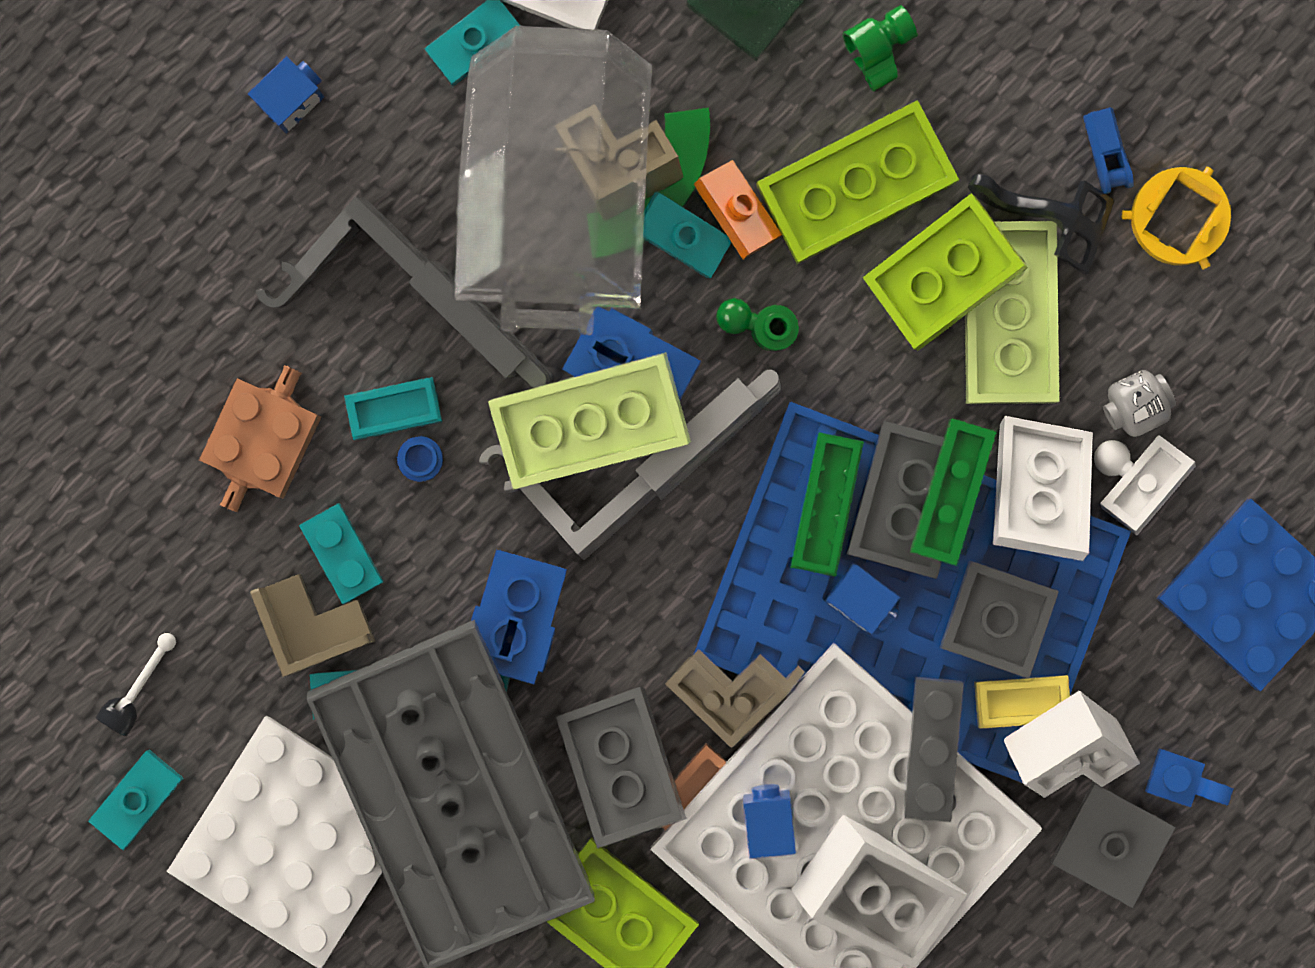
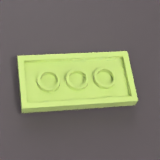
M1053 221L995 222L1028 268L965 315L966 404L1060 402L1057 256L1054 255L1057 248V224Z
M667 353L488 401L513 490L680 447L691 442Z

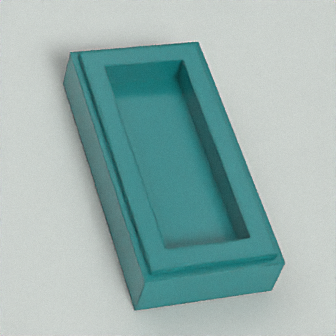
M433 377L344 396L354 441L443 422Z

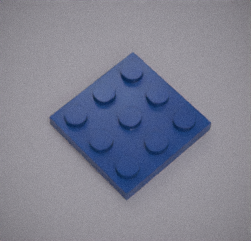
M1247 499L1156 599L1255 690L1262 691L1315 633V556L1252 499Z

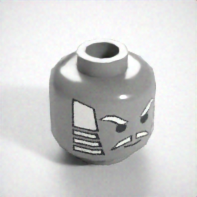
M1141 370L1109 387V403L1104 405L1103 409L1114 430L1123 428L1130 436L1137 437L1167 423L1171 418V408L1176 406V402L1168 383L1161 374L1154 376L1147 370Z

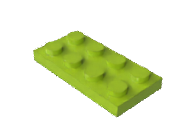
M917 100L763 178L756 183V186L796 263L799 264L956 184L959 178Z

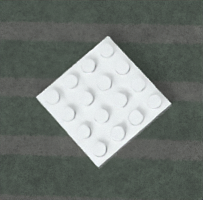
M269 716L264 717L167 870L169 874L317 968L324 966L382 874L381 867L333 758Z

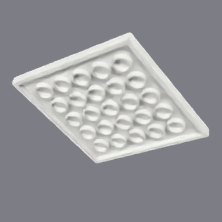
M833 643L684 809L686 819L671 824L652 844L651 851L784 968H910L812 919L791 891L841 817L844 815L880 834L967 894V897L923 959L1037 836L1042 827L958 752L951 822L904 818L912 711ZM777 784L780 790L790 791L796 854L749 859L743 794H752L751 788L755 786Z

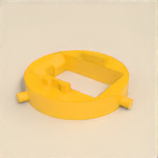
M1187 167L1164 170L1153 176L1141 187L1134 199L1132 211L1122 210V219L1131 220L1132 229L1138 243L1154 259L1177 266L1199 262L1202 270L1211 266L1207 257L1214 253L1224 242L1231 222V209L1228 198L1219 183L1211 177L1214 172L1213 169L1206 167L1203 172ZM1175 180L1216 205L1185 255L1172 246H1166L1161 243L1159 238L1145 230V227Z

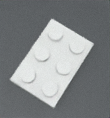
M1009 416L1003 418L999 429L994 545L1081 561L1085 559L1089 553L1093 432Z

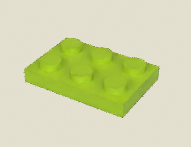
M971 193L866 274L863 279L911 346L919 351L1028 267L976 196Z
M590 838L578 853V856L594 891L595 901L551 919L547 923L604 968H666L697 928L699 922L607 849L597 848L595 840Z

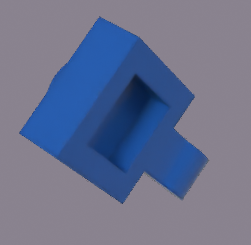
M1159 749L1145 792L1188 807L1192 806L1195 795L1228 806L1234 788L1202 778L1204 763Z

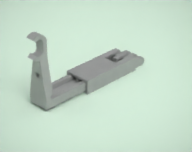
M766 370L747 387L739 378L736 379L686 424L691 440L689 444L652 454L636 469L639 476L581 528L577 526L540 483L518 489H521L572 549L585 560L656 496L660 500L665 498L760 413L761 409L781 391L778 374L773 370ZM501 445L487 448L482 453L479 462L482 465H491V461L495 457H504ZM511 480L505 482V492L512 493L518 490H513Z

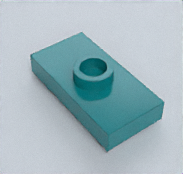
M487 0L424 49L454 87L524 32L501 0Z
M654 192L632 231L707 278L713 276L731 244L726 234L659 192Z
M146 750L88 822L120 849L125 850L184 778L151 750Z

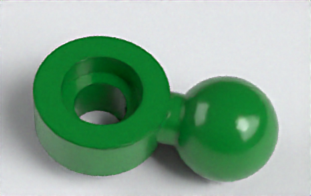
M731 298L722 302L716 313L717 323L724 332L740 334L746 329L750 330L756 344L767 351H780L789 347L796 340L799 331V324L795 314L790 309L781 305L768 306L756 314L751 311V308L745 301ZM773 319L779 320L783 324L784 330L780 336L774 335L770 331L769 325Z

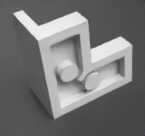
M1080 691L1004 739V743L1024 785L1044 798L1082 774L1103 787L1140 764L1117 719Z

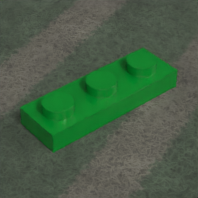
M953 418L949 420L911 546V553L957 566L997 433L996 431Z

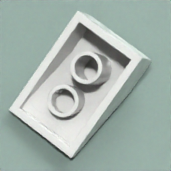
M844 815L791 889L812 919L910 968L918 966L967 897V894L962 889L886 838Z

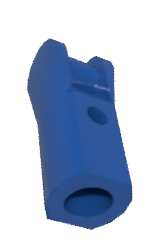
M1113 108L1098 110L1083 116L1102 192L1108 194L1111 192V188L1124 185L1126 188L1133 187L1132 170L1123 147ZM1116 156L1119 168L1107 171L1105 159Z

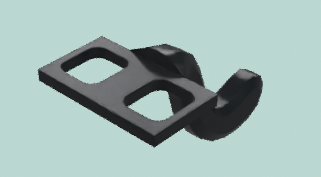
M974 174L971 177L968 189L982 202L1009 213L1046 218L1055 222L1061 229L1062 234L1054 255L1081 273L1089 274L1114 204L1113 199L1087 181H1080L1072 203H1064L1052 199L1010 192L1003 189L993 178L986 174ZM1088 192L1098 197L1102 203L1096 222H1093L1082 213V206ZM1073 233H1076L1087 242V249L1081 263L1069 257L1067 253Z

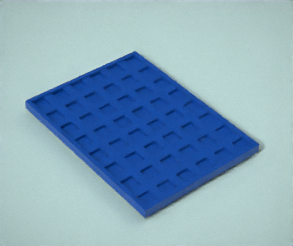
M789 402L694 653L699 649L716 666L736 674H740L761 654L785 678L797 666L805 672L802 675L803 677L827 649L835 643L911 711H913L915 677L962 681L964 685L958 753L971 764L1023 783L1004 743V739L1025 725L978 728L974 682L1021 679L1025 677L939 648L968 562L973 561L1059 591L1030 678L1067 675L1071 694L1131 531L1090 516L1089 553L1083 561L994 545L997 480L984 475L957 566L941 562L937 579L847 555L879 435ZM819 432L864 441L836 577L790 568ZM851 564L858 565L900 597L894 605L900 611L884 632L877 628L872 635L866 633L824 601Z

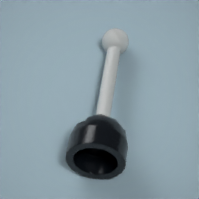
M164 633L159 636L157 641L158 648L126 697L111 699L103 705L95 717L98 721L125 737L128 736L137 719L133 701L165 652L175 647L176 639L170 633Z

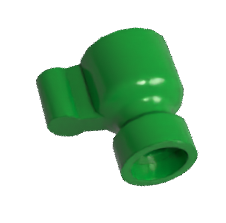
M902 5L887 12L882 21L868 18L843 32V40L849 53H853L856 49L859 51L860 57L855 58L854 61L859 69L862 70L865 80L873 92L898 78L892 52L893 45L896 43L903 45L918 36L916 26L910 14Z

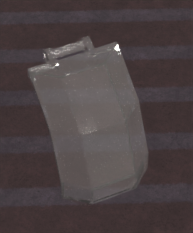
M515 26L471 57L467 80L459 172L455 300L501 302V331L515 332L516 327L579 330V335H593L594 307L640 309L652 65L608 30ZM517 301L580 304V312L517 309Z

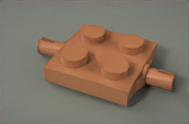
M284 365L274 390L271 388H258L238 378L236 379L199 461L221 470L228 479L232 480L222 502H220L221 506L238 513L248 488L262 489L284 499L321 419V416L301 408L294 399L290 398L300 375H302L301 372Z

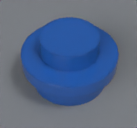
M418 436L410 438L403 443L398 452L397 462L404 476L413 481L424 482L434 478L439 473L443 464V454L436 442L430 438Z

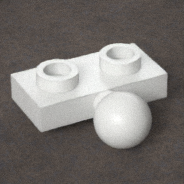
M1160 435L1156 437L1135 463L1130 461L1131 456L1128 448L1116 440L1103 442L1098 446L1094 454V463L1101 473L1107 476L1120 475L1122 477L1100 503L1101 508L1136 535L1141 532L1196 467L1195 461Z

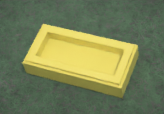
M1067 675L974 682L977 722L980 729L1026 725L1070 697Z

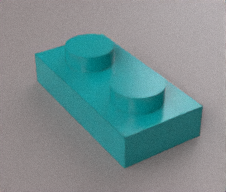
M340 503L299 525L343 605L384 583Z

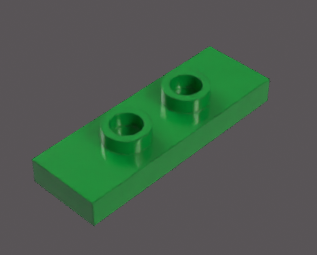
M818 433L790 568L836 577L864 441Z

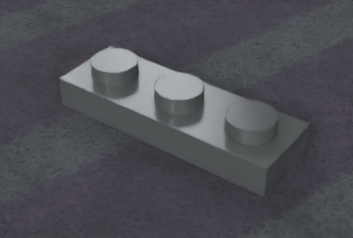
M915 677L904 818L951 822L964 685L962 681Z

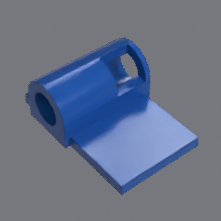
M597 306L562 370L573 377L667 353L678 397L681 400L701 361L653 336V331L650 328L613 308L607 311Z
M496 549L480 606L475 605L471 621H476L500 675L535 684L538 672L543 673L553 643L556 629L551 627L567 569Z

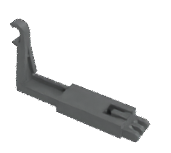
M355 196L296 265L282 262V271L289 273L291 283L278 298H273L269 290H256L259 300L268 307L280 308L288 305L361 231L360 226L412 277L408 283L505 378L516 377L519 374L533 388L551 384L554 381L551 371L440 262L429 261L365 198Z

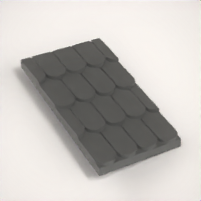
M475 620L414 645L412 648H407L372 663L370 666H365L328 684L307 691L309 706L425 968H437L595 901L594 891L589 883L587 873L567 832L561 813L530 748L528 738Z

